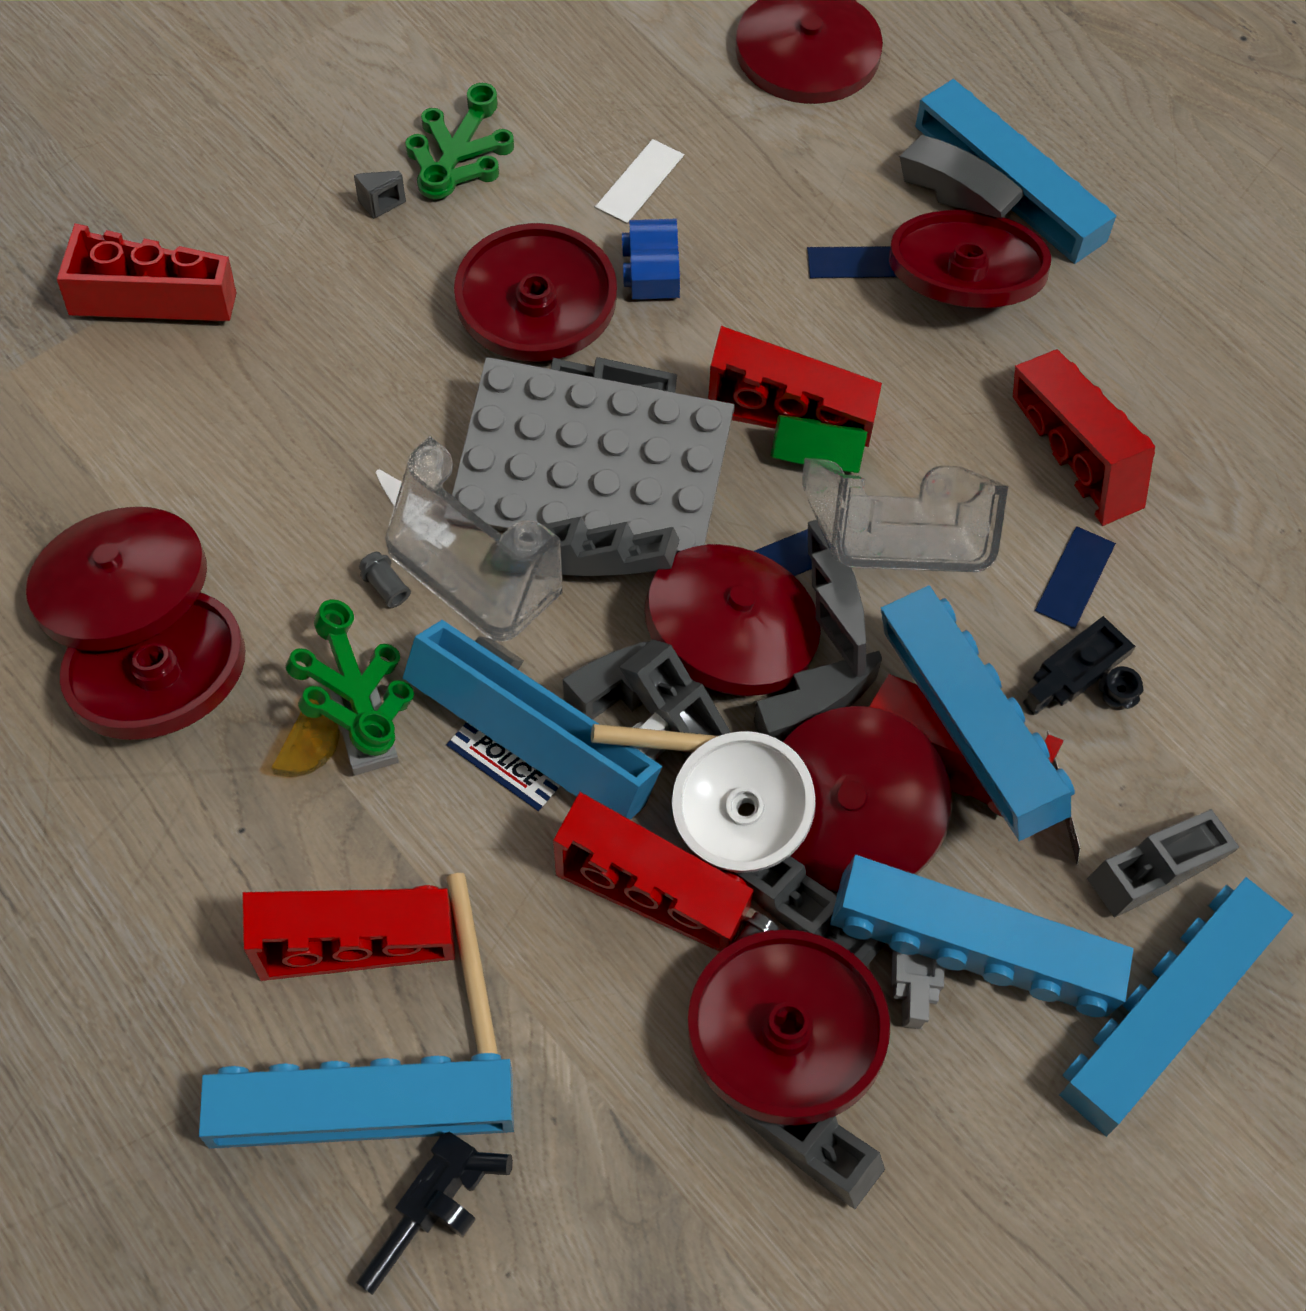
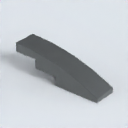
M580 516L524 528L521 531L505 532L494 562L497 567L541 574L575 576L627 575L657 571L658 569H671L680 539L674 527L635 535L632 533L627 522L587 529Z
M824 517L808 522V555L812 559V587L816 591V620L858 678L866 675L864 608L855 574L843 547Z
M791 856L773 867L757 872L737 873L719 869L722 872H729L742 878L747 883V886L754 889L752 899L788 930L809 932L830 939L853 953L865 966L885 946L884 942L872 938L857 939L851 937L842 928L830 925L837 895L808 877L805 866Z

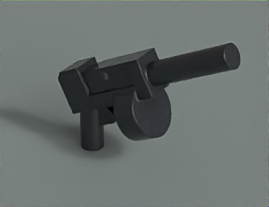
M442 1133L430 1150L434 1156L427 1162L395 1207L403 1217L356 1283L373 1295L421 1228L428 1233L436 1221L460 1237H464L476 1219L465 1208L454 1201L453 1197L462 1184L468 1191H473L485 1174L510 1175L513 1164L512 1155L478 1152L473 1146L453 1133Z

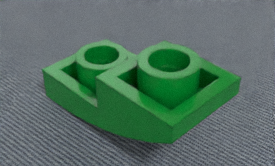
M778 415L770 456L804 465L859 473L868 432L861 428L823 424L814 419Z

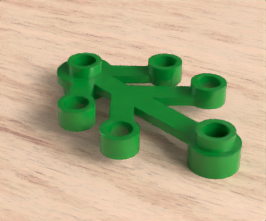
M476 83L469 87L467 90L469 110L453 138L445 125L444 114L440 109L428 108L422 112L423 130L433 135L443 154L439 162H435L429 153V143L426 136L413 134L406 139L407 155L410 159L416 160L421 169L417 177V186L420 193L425 197L431 199L445 198L454 191L456 184L477 177L483 182H492L499 177L498 160L489 155L478 158L476 163L455 168L458 161L493 151L498 155H508L514 150V136L507 129H498L492 135L470 141L482 119L492 116L497 109V91L491 84Z
M326 600L320 605L314 617V626L317 634L329 641L340 674L318 661L311 651L303 648H298L291 652L285 668L291 677L297 680H306L311 677L350 702L353 711L330 699L327 691L318 686H309L304 690L299 699L298 707L307 717L319 718L324 715L348 730L350 741L359 751L372 756L383 755L391 749L395 742V727L392 721L399 711H404L409 706L414 697L413 688L404 681H392L383 695V704L377 711L373 709L369 697L384 675L391 674L400 661V653L392 645H378L370 657L369 666L361 676L347 637V633L354 621L353 611L342 601ZM381 657L387 658L390 662L383 660ZM296 661L302 662L306 667L300 666ZM394 693L401 695L403 699L398 698ZM309 699L316 700L320 705L313 704Z

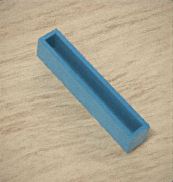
M952 79L920 100L915 127L925 136L947 142L982 159L1023 189L1024 196L1011 210L1070 261L1076 264L1108 241L1117 215L1107 205L1101 203L1083 188L1078 181L1058 167L1052 159L1045 156L1027 141L1023 135L1019 134L1002 120L997 113L977 99L971 91L965 89L955 79Z
M928 585L881 607L885 636L1018 841L1071 817V796L1075 794V790L1069 776L1062 768L1058 770L1054 768L1048 759L1050 755L1043 738L1038 732L1030 733L1024 724L1025 716L1019 703L1014 697L1007 699L1001 690V681L995 668L990 663L984 665L978 657L979 651L974 638L968 630L961 632L956 624L954 610L946 598L939 600L931 586Z
M440 620L415 636L403 674L404 680L576 797L579 792H582L628 819H632L646 806L662 765L632 746L591 743L592 725L599 723L444 620Z
M858 855L853 857L842 874L830 925L842 928L851 937L857 939L872 938L890 944L894 951L901 954H920L936 959L937 964L943 968L956 971L964 969L982 975L984 980L998 986L1012 985L1030 991V995L1038 1000L1047 1002L1060 1001L1075 1006L1078 1012L1090 1017H1107L1126 1002L1134 949L1132 947Z
M1247 877L1243 879L1235 890L1227 884L1208 905L1215 911L1214 915L1207 923L1198 917L1180 938L1187 944L1184 950L1178 956L1169 950L1151 971L1159 978L1148 990L1144 985L1140 984L1122 1005L1130 1012L1124 1020L1118 1024L1111 1018L1094 1037L1093 1041L1100 1046L1094 1055L1088 1059L1081 1053L1063 1073L1062 1076L1070 1083L1059 1096L1106 1137L1121 1123L1294 915Z
M495 1053L476 1054L471 1057V1061L451 1062V1058L446 1056H428L421 1059V1064L401 1065V1062L397 1059L382 1058L371 1061L370 1066L350 1067V1064L347 1062L328 1061L321 1063L319 1069L300 1070V1067L294 1064H275L269 1067V1072H249V1069L245 1067L228 1066L218 1069V1074L202 1075L199 1137L209 1149L436 1137L446 1132H451L454 1135L514 1132L513 1072L510 1059H501V1055Z

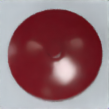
M757 0L743 14L736 34V56L745 75L760 89L775 97L804 104L834 102L849 97L864 88L878 70L883 47L882 34L877 21L856 0Z
M944 210L916 216L899 226L892 236L889 262L895 275L906 286L926 297L957 306L992 308L1023 302L1040 292L1048 280L1051 254L1045 242L1036 233L1015 221L969 210Z
M528 223L496 231L474 245L458 267L454 282V294L457 313L462 325L474 340L483 347L511 359L548 361L553 360V358H563L584 349L605 331L616 308L617 280L608 256L588 237L563 226Z
M125 507L108 510L75 523L56 536L42 550L28 575L26 584L27 603L44 633L62 645L87 651L124 648L138 644L161 633L178 621L190 609L204 586L207 560L196 532L179 516L152 507Z
M708 544L691 547L676 553L671 569L657 570L645 599V622L651 639L672 645L693 681L723 693L745 696L762 695L779 691L791 685L795 673L807 670L820 642L821 626L816 620V606L805 587L780 564L762 554L741 547Z
M200 592L194 604L178 621L150 639L128 647L105 651H87L68 647L60 668L61 691L74 716L84 726L98 734L124 740H141L164 736L199 721L213 711L229 695L243 670L246 653L244 638L231 611L217 599Z
M866 706L841 707L823 712L805 721L783 741L803 760L811 775L815 790V814L811 828L802 844L790 855L805 866L808 877L829 891L838 893L842 874L855 855L918 875L935 857L946 837L952 813L951 784L937 749L916 726L904 718L882 709Z
M771 930L744 937L718 953L704 968L694 986L688 1010V1040L697 1069L709 1087L723 1101L743 1114L755 1119L781 1125H804L832 1118L856 1104L868 1092L876 1081L885 1061L890 1039V1016L884 994L877 980L864 963L853 953L838 943L820 935L797 930Z

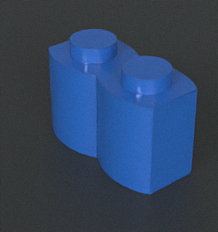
M677 219L629 220L630 232L622 233L623 257H630L631 263H623L624 287H632V299L680 298Z

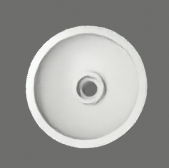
M739 731L715 737L697 748L689 756L680 769L674 784L672 809L677 829L686 845L695 855L716 868L730 872L749 873L773 867L784 861L798 849L811 828L815 814L816 798L811 775L803 760L792 748L766 734ZM744 803H751L755 806L754 812L749 816H742L738 813L739 807Z

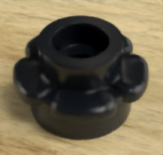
M1125 666L1116 667L1108 674H1104L1099 681V690L1103 692L1102 698L1111 707L1118 708L1123 706L1125 709H1130L1140 702L1139 696L1144 690L1143 682L1140 675L1134 669ZM1117 687H1121V688H1123L1125 691H1124V692H1119V691L1117 690Z

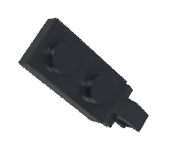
M1102 616L1042 663L1039 671L1033 677L1037 684L1028 690V696L1023 701V704L1036 715L1054 700L1060 706H1063L1068 701L1071 702L1097 682L1104 674H1107L1131 655L1136 646Z

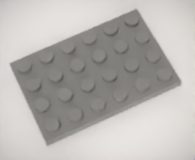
M486 357L447 517L449 521L509 532L521 531L524 528L581 516L587 529L627 522L634 535L674 527L680 539L676 553L691 547L705 545L733 418L734 404Z

